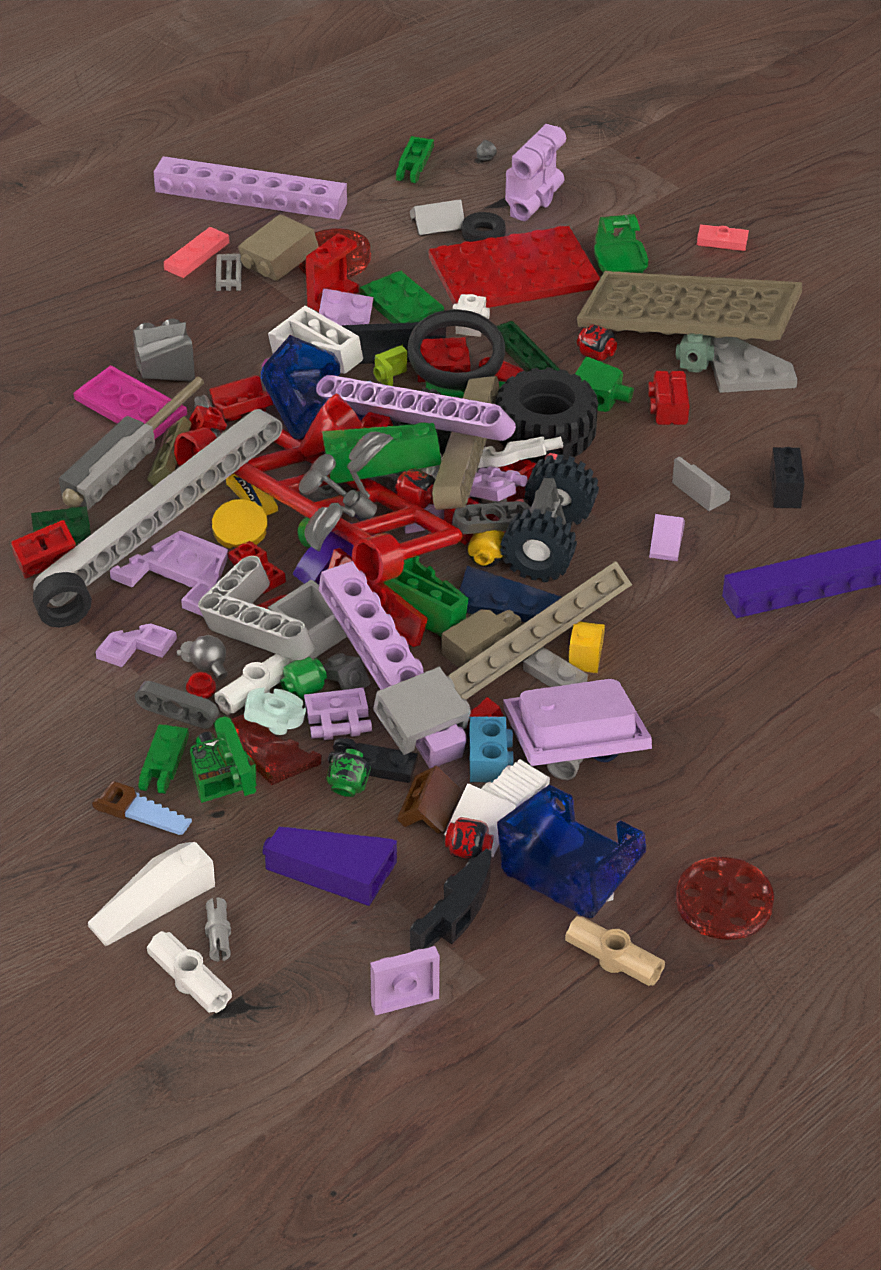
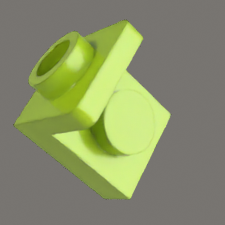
M402 345L375 355L373 373L376 380L383 385L393 386V376L407 371V350Z

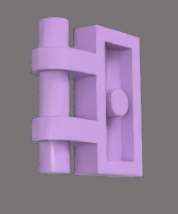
M492 466L480 468L478 473L476 472L469 496L498 502L515 494L517 486H526L528 479L527 476L520 475L518 471L508 470L504 472Z
M364 687L304 695L308 723H321V726L310 727L311 739L323 738V740H332L333 736L350 734L351 737L360 736V733L372 731L370 719L361 721L358 719L369 717ZM348 720L345 723H331L332 721Z

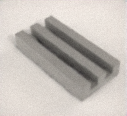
M240 254L217 255L216 291H221V287H226V291H231L232 286H236V291L241 290L242 262ZM222 260H227L226 280H222ZM232 260H236V279H232Z

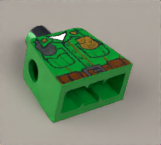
M211 732L201 733L196 739L197 744L190 748L191 766L201 803L242 791L240 784L235 786L229 770L230 767H233V764H226L223 752L218 744V738H215ZM245 752L252 770L255 786H257L255 763Z

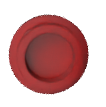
M198 672L190 676L186 684L187 693L207 699L216 692V683L208 673Z

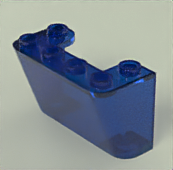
M550 784L497 822L501 866L505 874L546 895L555 902L568 907L580 916L589 919L594 918L646 853L645 832L620 820L616 823L618 843L575 821L573 796ZM555 798H558L563 803L565 811L558 806Z

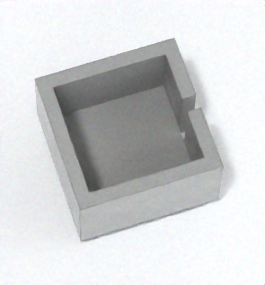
M310 580L269 606L268 610L304 622L315 647L310 655L314 659L346 638L347 635L319 592V585Z

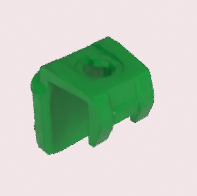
M635 214L600 217L595 238L594 254L603 273L604 271L643 273L647 269L649 262L643 243L636 240L635 231H640ZM614 228H623L618 233V236L613 235Z

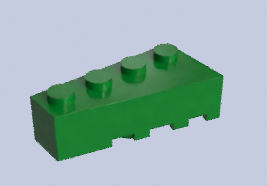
M421 422L413 425L322 431L325 452L332 455L336 460L335 468L329 473L330 479L336 484L354 481L347 467L351 462L349 454L357 442L370 432L389 434L394 439L387 443L361 470L356 472L360 479L441 464L438 437L434 423Z

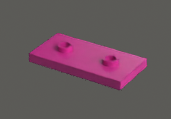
M111 365L74 392V399L117 424L126 416L145 424L172 400ZM181 405L153 431L154 440L163 434L168 427L183 416H186L188 414L187 407Z

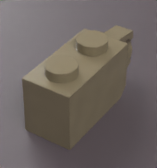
M481 609L442 633V655L460 668L520 627L521 618L511 610L496 615L490 610Z

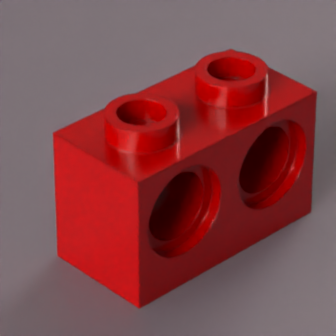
M64 520L11 541L13 555L25 579L43 572L76 547L75 541Z

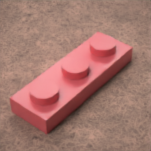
M212 227L207 228L163 262L164 270L182 278L186 277L229 244V235Z

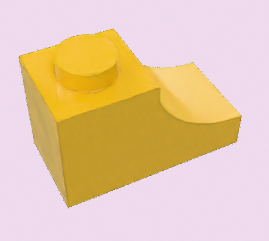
M586 622L573 624L569 648L570 664L583 672L598 673L605 625Z

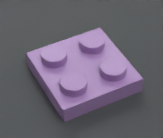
M323 288L319 314L340 326L369 324L373 297Z
M435 946L417 949L394 957L382 958L379 961L370 963L371 1006L375 1015L439 999L440 956Z

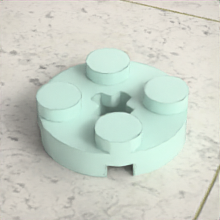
M257 688L248 693L244 712L246 720L269 727L272 733L284 735L287 733V729L297 728L303 723L306 708H302L303 701L298 696L276 688L274 693H264L265 688Z

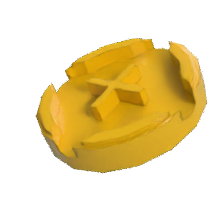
M238 499L226 502L215 511L212 518L214 537L217 542L229 549H232V547L237 548L248 541L257 545L264 539L267 533V515L263 508L253 501Z

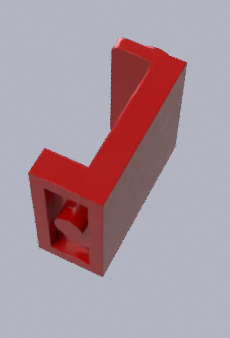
M338 233L306 256L307 307L319 312L323 288L352 294L359 292V284L347 279L346 255L357 247L356 241Z

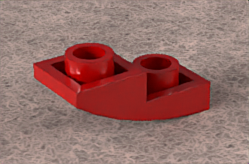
M251 541L243 543L227 553L234 566L248 556L260 558L270 581L269 587L263 594L286 582L285 572L268 561L267 552Z

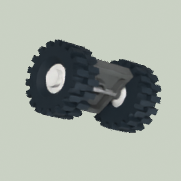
M550 455L546 457L545 461L543 459L538 461L525 487V500H529L527 504L531 507L524 510L522 515L518 513L511 519L501 541L502 547L500 551L501 555H505L504 562L506 564L511 563L510 569L513 572L519 570L521 572L519 576L523 578L529 575L531 580L537 581L538 578H542V582H548L551 576L553 580H556L560 574L563 576L570 565L577 546V541H574L576 538L575 532H570L573 521L578 525L582 522V519L586 520L599 492L597 477L592 478L594 472L591 468L585 470L586 464L582 461L579 464L575 463L574 457L569 456V459L565 460L564 455H557L556 459Z

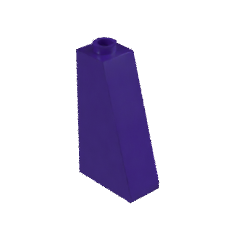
M279 826L274 835L266 839L262 853L265 855L266 870L370 906L397 863V841L388 838Z

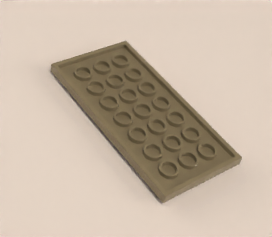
M604 271L578 315L577 323L578 327L587 328L593 324L617 332L633 330L638 333L661 332L665 335L674 333L688 335L689 333H694L695 335H710L714 338L737 337L741 340L756 338L765 341L780 340L802 293V282Z

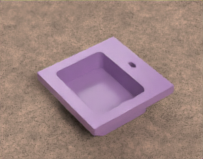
M604 679L533 689L522 692L520 697L503 699L506 716L530 766L652 749V738L620 682L617 680Z

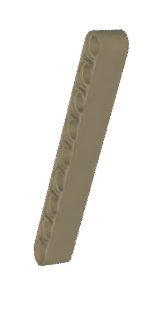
M497 376L469 379L463 399L495 404L496 395L500 389ZM451 432L433 485L432 495L436 510L466 507L487 438Z

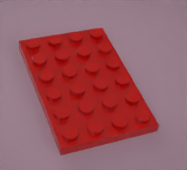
M557 226L551 229L534 230L527 233L510 234L509 236L486 238L485 240L473 242L466 241L461 244L442 245L429 249V259L453 305L454 303L458 304L461 294H474L486 297V308L594 290L600 280L570 226Z

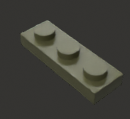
M185 416L165 431L147 478L153 486L176 470L175 439L179 434L188 432L192 424Z

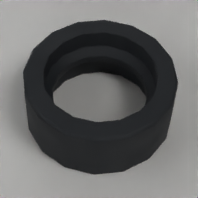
M58 572L47 576L38 583L33 592V603L41 621L51 627L61 628L73 625L83 619L91 608L92 598L83 579L75 573ZM70 591L78 593L73 601L63 607H47L49 601L60 593Z

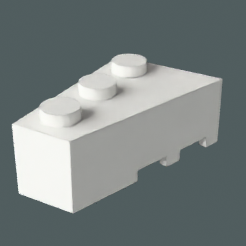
M307 306L302 307L268 333L273 357L344 374L363 360L358 335Z

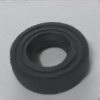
M490 212L470 214L462 223V236L465 241L469 242L503 237L506 233V225L503 218ZM480 227H487V228H490V229H492V230H489V231H479V230H476V229H477V228H480Z

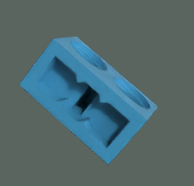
M469 717L470 782H493L501 775L505 767L508 765L513 766V751H507V748H512L513 732L512 729H507L506 717Z

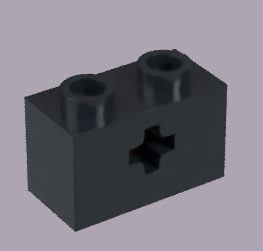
M773 447L770 480L773 508H801L804 475L800 448Z

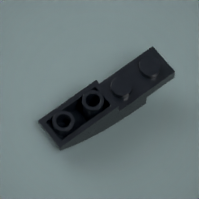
M486 848L477 857H472L456 875L453 874L446 880L443 887L444 900H439L427 915L417 919L410 928L411 951L432 947L441 938L453 944L465 932L480 911L486 898L491 876L492 851Z

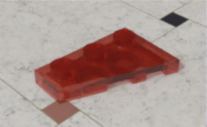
M244 714L231 719L244 751L255 763L256 771L271 785L321 765V754L315 751L309 754L299 748L298 742L292 739L284 741L273 735L269 727L246 720Z

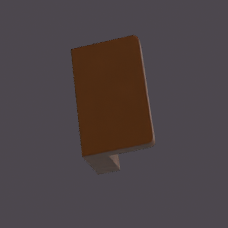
M437 765L416 775L397 820L404 827H407L422 819L437 834L444 832L460 794V787Z

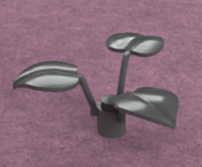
M370 432L363 436L349 454L351 462L347 467L360 491L351 490L347 493L327 477L336 466V460L330 454H324L317 458L310 470L301 479L299 491L304 495L313 493L324 480L344 497L343 503L345 507L338 503H331L328 508L321 507L308 521L305 527V538L315 550L320 551L323 541L335 527L342 513H346L351 518L355 516L359 521L370 519L375 514L377 506L369 499L370 494L365 490L356 472L361 470L387 443L394 439L391 435L381 432Z

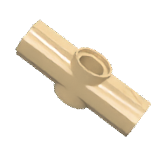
M576 916L566 932L565 941L598 958L601 967L608 972L618 973L622 971L648 986H654L665 967L664 960L631 943L629 935L623 930H607L583 916Z

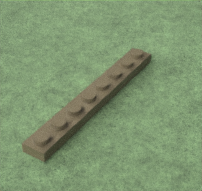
M616 561L449 674L448 676L452 679L455 690L460 697L465 700L565 632L573 624L578 623L630 587L632 584Z

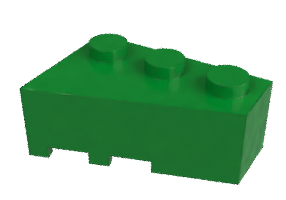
M419 556L404 560L402 573L397 578L383 582L427 617L428 620L425 628L442 637L443 632L466 619L468 598L447 580L442 582L437 578L435 570L431 566L425 567L419 562Z

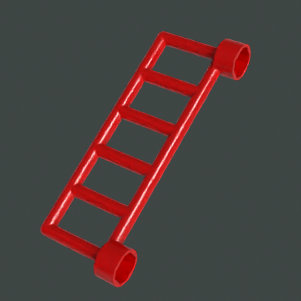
M200 428L181 433L176 437L174 454L179 467L217 438L213 431L208 428ZM282 429L280 436L274 443L285 450L252 458L233 473L309 519L321 507L328 508L331 503H338L345 507L342 495L313 502L300 494L299 484L305 474L278 481L264 473L304 461L313 464L317 458L326 454L322 452L305 458L299 450L302 440ZM370 478L360 479L365 490L370 494L369 499L373 503L379 502L394 512L353 524L340 517L331 531L354 545L352 561L358 570L365 574L367 584L369 585L397 578L403 571L404 560L457 544L462 539V532L459 528L422 507L398 497L397 493ZM323 480L322 484L319 487L329 484ZM355 481L344 482L356 489V491H360ZM413 523L431 532V534L398 543L392 535L383 533Z

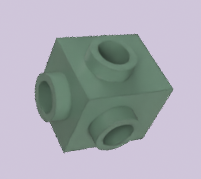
M694 333L684 335L681 343L676 346V360H680V368L687 369L689 372H701L703 369H707L709 362L714 360V345H711L710 335H695Z

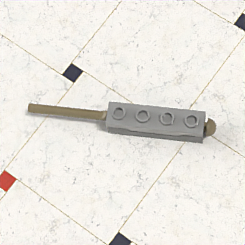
M197 376L145 424L132 417H124L58 478L64 504L70 508L87 506V510H89L96 502H99L113 486L117 485L130 470H133L147 454L153 451L155 448L153 431L202 387L204 380Z

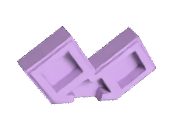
M151 623L139 626V630L123 633V630L112 632L96 650V659L123 667L136 649L163 658L177 640L176 632Z

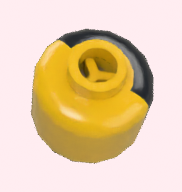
M492 530L483 533H473L468 544L469 557L476 564L483 567L498 565L504 556L501 555L500 551L504 532Z

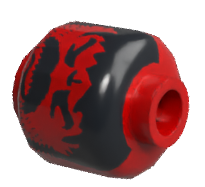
M592 324L581 330L577 339V346L583 356L603 361L608 356L614 355L617 349V342H615V335L611 330Z
M410 469L407 472L401 473L397 479L395 491L398 497L424 509L429 504H434L432 492L435 478L421 470Z
M460 817L455 823L451 822L449 824L445 838V847L449 848L452 856L470 860L474 856L477 857L486 848L490 851L492 850L494 835L489 834L487 823Z

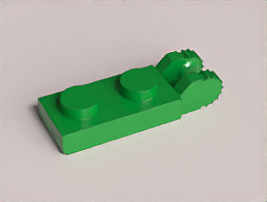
M411 136L399 160L396 180L402 181L406 170L411 172V183H417L420 172L423 171L434 148V139Z
M225 716L217 718L214 723L217 740L226 764H233V767L229 768L235 786L241 785L244 796L254 794L256 788L252 770L231 718Z
M158 725L139 777V790L146 791L152 777L159 778L157 781L158 793H166L170 781L175 777L188 741V728Z

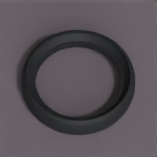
M461 309L443 310L427 316L415 326L408 341V357L415 372L427 382L445 389L462 390L466 389L469 379L490 377L497 374L504 361L505 342L498 327L483 315ZM460 326L477 330L485 335L492 345L493 353L489 361L479 369L454 373L436 369L427 363L421 354L420 346L424 338L432 331L443 327Z

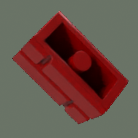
M656 371L653 382H648L650 414H655L658 425H670L671 423L674 425H686L689 416L686 374L684 371H671V373L668 371Z

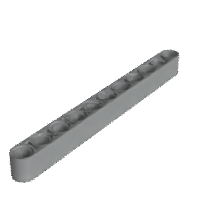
M260 409L250 412L40 573L34 581L33 589L35 590L38 583L45 577L58 572L75 573L83 579L86 587L274 442L282 432L281 421ZM71 591L60 593L53 597L49 603L56 607L62 606L78 593Z

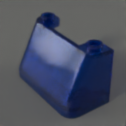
M289 335L262 367L261 380L291 436L294 439L303 440L319 410L328 400L327 398L322 399L316 392L317 384L325 376H339L340 363L333 352ZM356 414L360 420H362L365 416L362 414Z

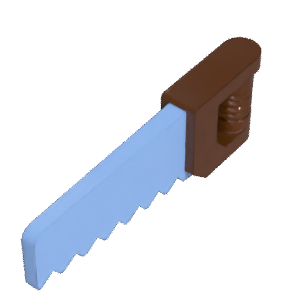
M112 781L99 798H95L92 802L93 808L121 819L128 817L178 835L184 834L192 823L191 818L185 819L184 815H177L176 811H169L168 807L162 808L161 804H154L153 800L147 801L146 797H139V793L135 792L134 788ZM116 795L121 796L117 804L112 803Z

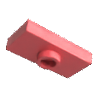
M700 224L697 245L746 251L749 230Z

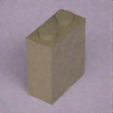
M279 214L242 242L238 248L241 255L240 260L246 268L278 281L303 262L308 254L317 249L318 243L314 229Z

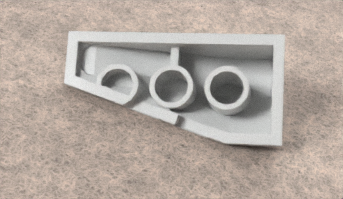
M196 842L178 844L152 858L88 922V927L105 946L110 945L215 887L213 860Z

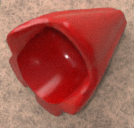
M334 394L319 410L303 438L299 450L305 458L325 452L322 431L365 428V426L347 401L343 400L339 394Z

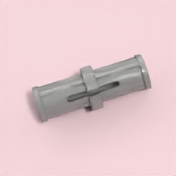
M212 898L206 902L208 922L205 925V933L209 938V957L213 961H220L219 950H222V958L225 961L231 955L228 939L231 934V926L229 921H227V903L222 898H216L217 908L214 909V900Z

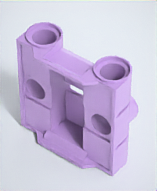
M545 124L512 156V167L506 170L505 200L511 206L510 217L520 221L528 220L540 206L545 208L549 206L553 193L564 183L563 173L556 168V151L566 142V134L560 127Z

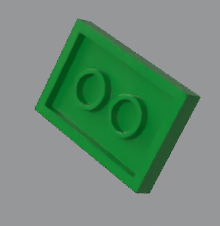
M401 270L360 287V295L373 297L372 306L391 323L420 322L427 316L444 310L442 304Z

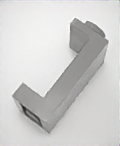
M440 667L377 691L373 707L374 712L403 755L414 751L416 741L455 724L463 729L467 728L471 714L468 702L460 697L455 690L452 679L446 676Z

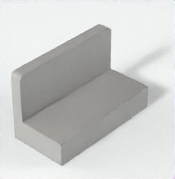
M461 199L414 206L410 210L411 221L416 220L419 236L462 230V223L465 219Z
M681 457L674 459L672 483L701 506L710 511L729 501L730 491L694 464L690 465Z

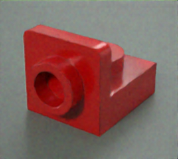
M197 405L189 418V421L192 423L189 431L200 428H214L224 431L227 427L222 413L214 407L207 408Z

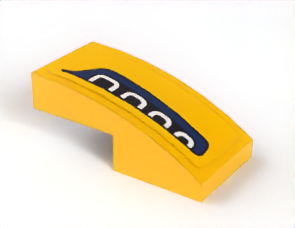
M233 473L226 478V484L240 499L257 503L263 508L266 515L278 511V506L272 496Z

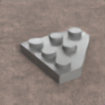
M711 337V345H714V360L710 361L719 393L797 388V377L792 363L736 337Z

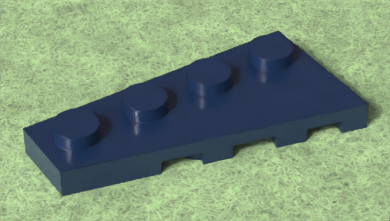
M470 566L466 568L459 590L468 598V614H474L481 609L490 610L496 615L511 610L521 618V622H527L562 598L561 596Z

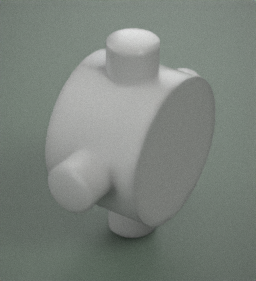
M184 642L180 647L181 650H177V656H181L186 662H192L190 649L194 642Z

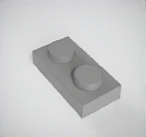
M544 647L523 661V670L550 687L583 683L588 680L587 673Z

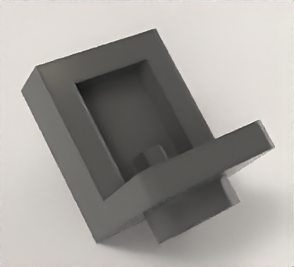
M344 653L331 656L328 659V663L323 665L327 679L339 681L342 690L365 688L370 685V680L360 657L347 656Z

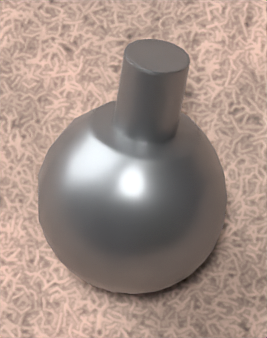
M211 635L198 637L190 649V657L193 664L203 671H213L218 680H223L228 675L222 665L226 657L224 644L220 639Z

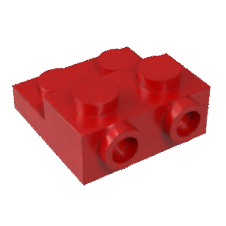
M466 337L424 339L420 346L421 354L426 362L434 368L454 373L470 371L471 364ZM417 374L418 382H426Z

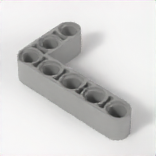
M248 556L240 560L199 600V609L211 631L292 660H303L314 651L315 647L304 622L252 604L270 584L260 558L257 556Z

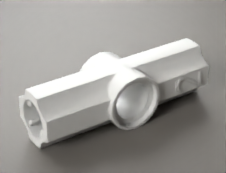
M275 654L262 663L252 662L247 664L243 669L241 677L215 693V702L226 715L236 712L245 706L247 695L250 691L257 688H265L264 693H270V689L284 678V666L294 660Z
M161 931L153 936L152 941L147 946V952L175 979L176 988L182 993L190 994L209 1013H218L224 1009L227 1002L232 998L231 990L203 964L201 954L195 950H188L170 932L165 933Z

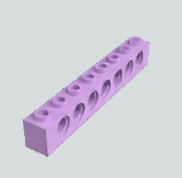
M164 156L154 170L155 192L338 220L347 205V183Z
M353 561L321 572L318 590L380 690L424 673L421 662L413 657L407 640L404 636L399 635L393 618L390 614L385 613L379 596L376 592H372L367 584L365 574L358 570ZM455 724L417 740L415 746L428 767L432 768L436 765L440 766L461 758L467 737L463 728Z

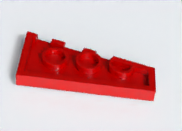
M341 548L334 549L328 569L351 562L352 557ZM383 582L375 585L368 584L372 592H376L379 596L385 613L390 614L393 618L399 635L404 636L409 645L413 647L419 646L428 618Z

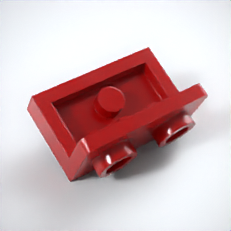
M258 375L209 389L213 407L222 413L226 421L240 419L242 417L241 414L252 412L255 409L266 411V407L274 405L272 394L263 391Z

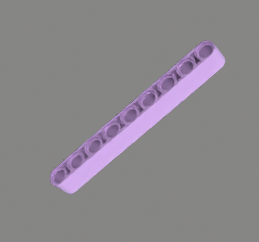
M333 375L323 377L316 387V392L324 401H327L334 394H339L343 400L347 401L356 414L366 415L368 412L388 416L393 421L409 424L421 422L434 423L436 429L499 441L511 437L516 428L515 422L496 404Z

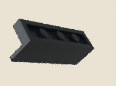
M419 322L342 325V327L359 336L363 360L358 364H375V355L401 345L407 350V362H410L408 357V341L413 329ZM446 327L432 331L424 339L446 338Z

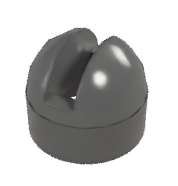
M483 140L476 149L477 157L481 161L491 160L497 154L495 145L488 140Z

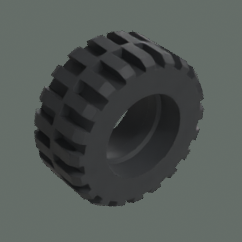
M534 368L530 372L522 371L516 377H510L498 390L495 404L508 414L516 426L511 437L500 441L505 448L507 443L538 437H544V440L561 436L563 448L546 451V455L549 453L564 455V459L568 460L569 456L576 457L580 455L595 439L598 412L597 395L589 383L585 380L582 381L580 376L576 374L571 375L568 371L562 369L556 371L553 368H546L545 370ZM546 455L533 457L529 459H531L532 462H538L541 459L545 461Z

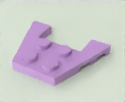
M180 530L153 545L152 551L145 555L137 554L129 558L127 565L121 568L118 565L110 570V578L133 587L150 570L185 584L188 587H192V589L181 599L182 608L203 616L198 602L220 580L228 559V549Z

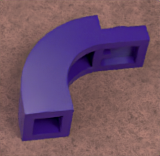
M330 532L323 541L320 551L315 550L312 546L306 551L293 575L304 584L313 580L319 585L321 572L328 570L333 550L341 548L352 557L354 545Z

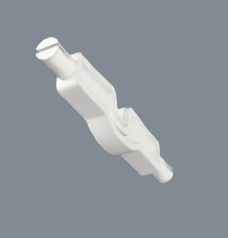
M560 436L544 440V437L513 441L507 443L505 450L501 452H496L493 446L484 447L478 468L501 467L522 459L546 455V451L563 448L562 438Z

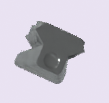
M168 319L161 326L156 327L151 323H143L136 330H133L136 366L143 379L188 382L195 379L193 345L190 337L187 335L186 322L181 323L177 319Z

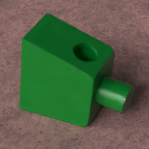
M585 357L575 374L580 376L582 381H587L595 391L598 411H610L616 400L630 403L634 388L622 385L623 372L621 369L590 357Z

